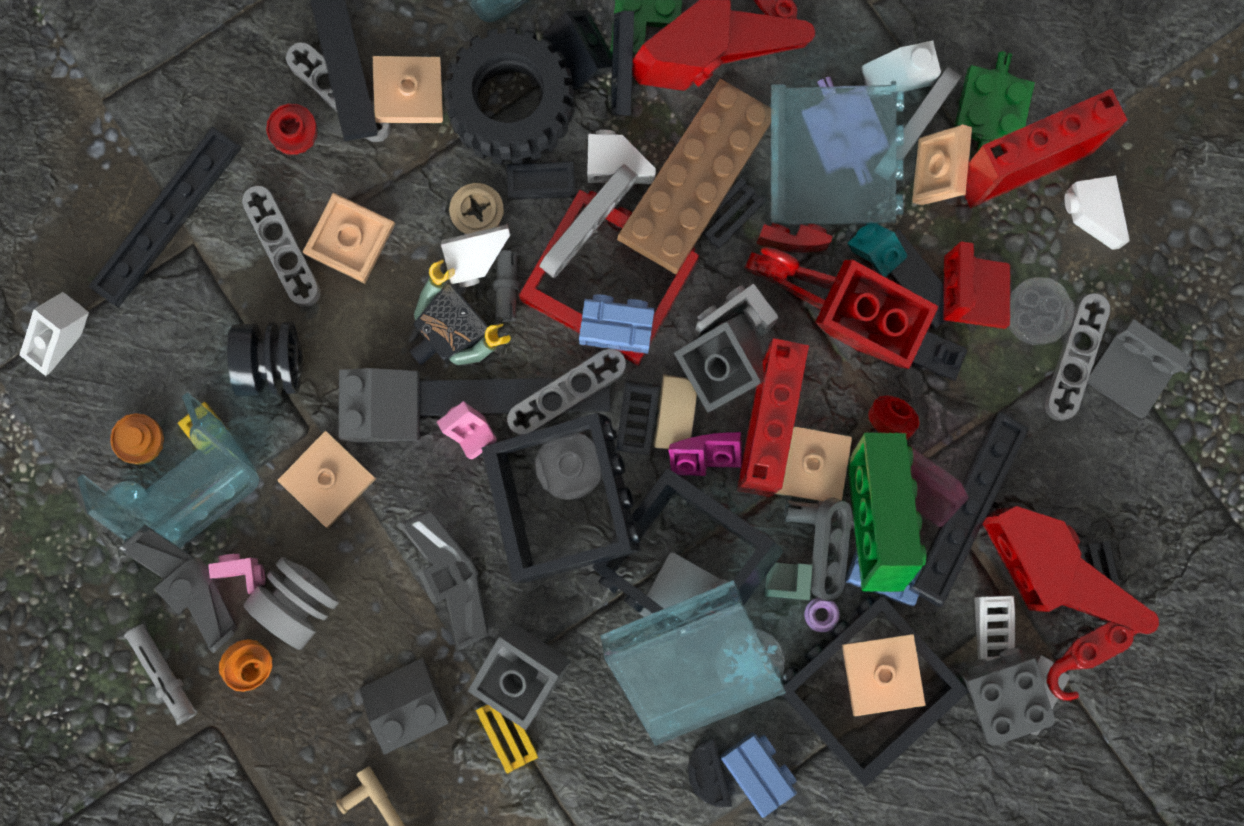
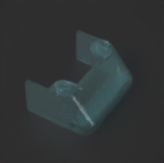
M188 392L182 398L193 424L190 429V439L198 450L148 489H145L136 482L124 481L105 492L83 474L77 478L87 514L124 541L142 526L147 525L181 548L252 493L259 484V476L254 465L223 423Z

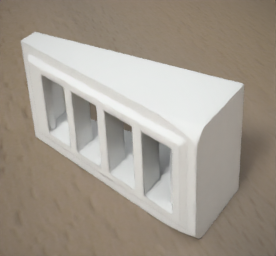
M1014 596L974 597L978 660L986 659L990 661L1000 658V656L987 657V650L1015 648ZM1002 607L1003 614L987 615V608ZM1003 621V628L987 629V622ZM1004 635V642L987 643V636Z

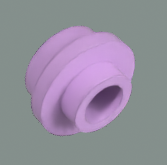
M819 597L815 598L805 608V621L811 629L817 632L830 631L839 621V609L833 601H825ZM819 608H824L828 614L826 620L822 622L818 621L815 616Z

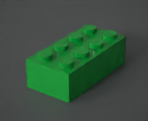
M864 433L848 460L847 467L862 591L903 592L926 563V548L920 544L919 536L922 527L921 513L916 511L915 506L917 482L916 479L912 478L910 469L913 463V451L910 446H907L906 433Z

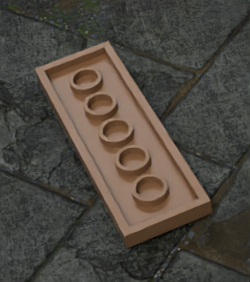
M719 79L618 234L617 240L672 273L677 274L774 121L777 111L724 80Z

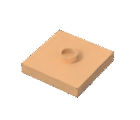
M373 56L374 118L376 123L443 122L440 57Z
M960 125L919 138L912 203L925 205L965 195L972 127Z
M333 193L303 250V254L365 284L395 223L384 216Z
M794 427L783 487L775 494L813 501H825L831 497L842 500L852 437Z
M325 431L277 481L326 528H329L376 478L337 440Z
M914 634L842 645L853 716L926 706Z

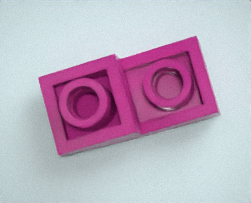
M741 432L702 435L670 444L671 470L677 475L706 476L707 467H741L743 459Z

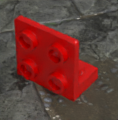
M961 241L944 256L943 320L1002 329L1009 327L1010 265L1003 262L977 259L974 256V243Z

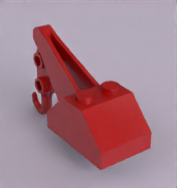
M699 0L642 45L633 58L632 76L640 85L686 91L695 83L699 88L724 63L805 48L813 40L815 29L808 21L797 19V7L793 0H753L765 15L730 10V0Z
M763 247L761 249L763 255L751 252L744 269L821 309L815 323L831 337L862 353L900 368L910 369L939 306L854 260H844L837 277L799 267L800 263L795 257L774 248ZM787 276H791L829 289L830 292L826 300H823L784 279Z
M1018 506L997 509L987 514L983 526L1029 611L1050 612L1064 605L1107 621V623L1075 639L1064 655L1053 663L1047 674L1046 683L1050 692L1055 697L1067 701L1079 697L1078 692H1064L1059 687L1058 680L1064 672L1094 668L1127 650L1131 646L1135 634H1151L1157 630L1159 618L1154 611L1140 603L1081 558L1082 553L1077 546L1080 541L1075 530L1070 525L1067 526L1064 521Z

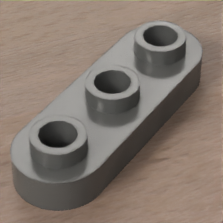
M834 497L826 499L818 508L812 558L811 592L816 597L825 601L835 600L844 589L852 520L850 505Z

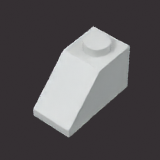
M933 41L900 47L861 67L870 99L933 86L941 73Z
M599 130L595 134H588V183H607L613 174L625 164L638 174L634 184H652L656 177V168L623 135H616V132L611 130Z
M1116 175L1078 181L1067 190V194H1065L1066 211L1072 214L1074 224L1112 250L1119 249L1130 241Z
M508 224L441 241L447 270L455 269V275L450 278L451 284L459 283L460 287H468L478 284L480 277H485L510 236Z
M64 292L36 307L30 319L20 356L46 376L79 339L89 312Z

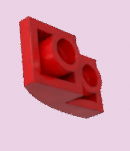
M772 223L771 226L764 224L756 244L787 252H818L828 248L833 236L826 234L827 230L816 224L809 223L807 226L801 224L796 236L790 234L788 228Z

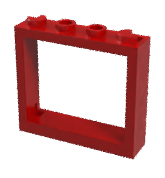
M1109 89L984 144L968 164L966 193L964 196L970 209L1091 156L1127 121L1113 90ZM1000 145L1004 154L995 159L991 149Z
M579 190L519 294L521 302L579 334L582 314L542 293L537 288L546 274V271L540 267L542 260L577 219L583 208H586L597 195L594 191H589L587 194L582 190ZM619 207L617 210L613 209L605 219L623 228L632 212ZM694 247L654 313L649 347L698 262L699 255L695 253L696 249ZM618 350L626 360L638 367L646 354Z
M773 338L762 356L764 382L756 386L736 491L771 497L782 489L809 345Z

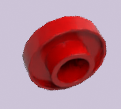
M288 103L279 106L271 113L267 120L266 132L270 142L277 150L285 154L297 155L306 152L313 146L317 138L318 126L314 116L307 108L299 104Z
M894 396L878 397L868 412L869 420L878 433H906L907 440L914 435L920 423L915 410L907 402Z

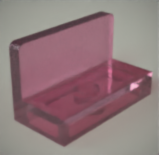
M912 448L913 463L910 469L912 478L916 479L917 482L916 510L938 527H942L969 497L960 481Z

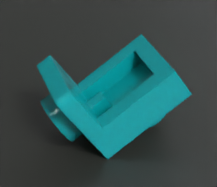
M872 221L860 228L856 235L847 242L854 254L871 262L877 273L884 277L907 258V253L895 233Z

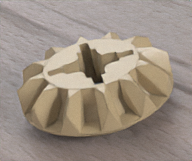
M472 183L463 186L454 194L450 202L451 220L457 229L465 234L498 227L504 215L503 202L500 195L492 187L482 183ZM473 198L479 207H486L482 211L483 222H480L475 215H468V212L472 210L470 199Z

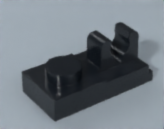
M927 331L912 364L951 381H956L968 350L966 347Z

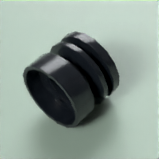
M282 322L280 330L276 323H268L264 339L257 324L231 326L228 334L227 358L230 382L235 396H261L264 392L266 380L274 395H280L283 387L287 394H297L301 384L303 354L294 322Z

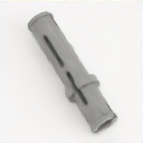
M141 624L128 631L124 637L130 643L142 666L157 688L156 696L159 700H164L175 718L176 724L180 725L194 717L198 712L194 709L182 689L184 683L180 678L176 679L162 653L147 631L145 624Z

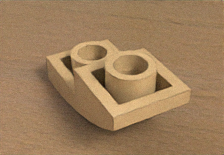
M663 374L658 401L659 414L653 441L656 448L669 449L670 444L691 438L697 393L686 377Z

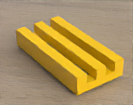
M489 705L476 710L507 774L539 757L525 729L514 723L528 752L523 757L502 714ZM489 711H492L516 761L512 763L486 714Z

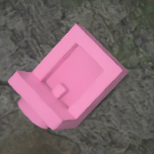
M464 401L458 406L451 408L444 417L437 421L441 431L458 442L465 455L471 460L482 453L481 447L494 444L497 441L484 415Z
M240 554L218 556L219 563L208 564L210 578L221 579L245 575L248 594H252L257 586L265 585V570L262 564L258 565V559H240Z

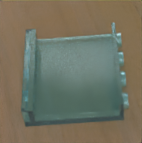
M891 81V85L786 88L785 84L771 85L772 224L897 223V215H903V194H897V180H903V159L897 160V146L904 145V126L897 125V112L904 111V90L897 91L896 81Z
M734 580L601 635L604 659L655 745L786 693L780 671L777 666L774 667L745 610L740 592Z

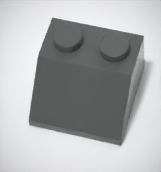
M744 313L721 324L674 352L707 412L716 409L764 382L761 342Z
M377 368L339 370V439L354 443L420 440V372Z
M513 623L499 636L468 692L527 730L556 688L571 660Z
M424 657L360 688L370 726L384 755L453 721Z

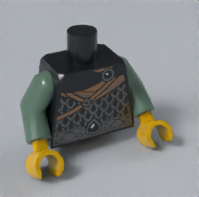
M440 260L431 265L429 269L430 277L420 293L414 312L415 322L413 325L423 338L408 351L420 365L424 364L435 353L446 364L463 365L481 362L498 345L508 343L511 337L507 335L499 338L497 331L503 324L500 323L488 327L450 282L445 285V281L455 275V269H449L444 275L440 269L444 260Z

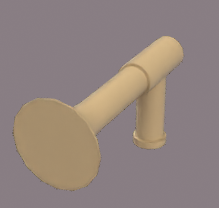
M370 766L357 774L362 785L336 801L339 810L346 814L349 809L370 796L389 826H405Z

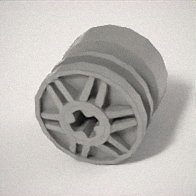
M281 557L276 565L286 577L284 578L278 573L270 571L267 577L276 587L275 591L272 592L264 587L257 586L243 606L252 617L271 633L292 647L302 650L316 633L315 627L307 617L311 614L318 619L326 620L329 615L319 605V602L331 609H335L340 601L330 591L328 585L308 568L293 563L285 557Z

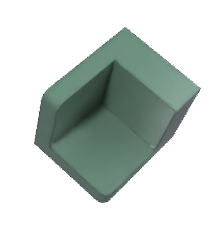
M775 563L766 575L765 597L810 600L813 565Z

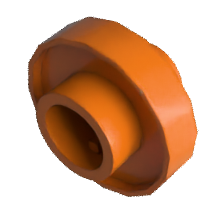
M134 413L126 415L117 421L112 429L110 442L112 450L118 458L130 464L141 465L151 462L159 455L163 448L164 434L156 420L144 414Z
M250 639L238 641L231 645L224 652L219 663V673L223 681L233 690L241 692L253 690L263 684L269 677L272 669V657L269 651L260 642Z

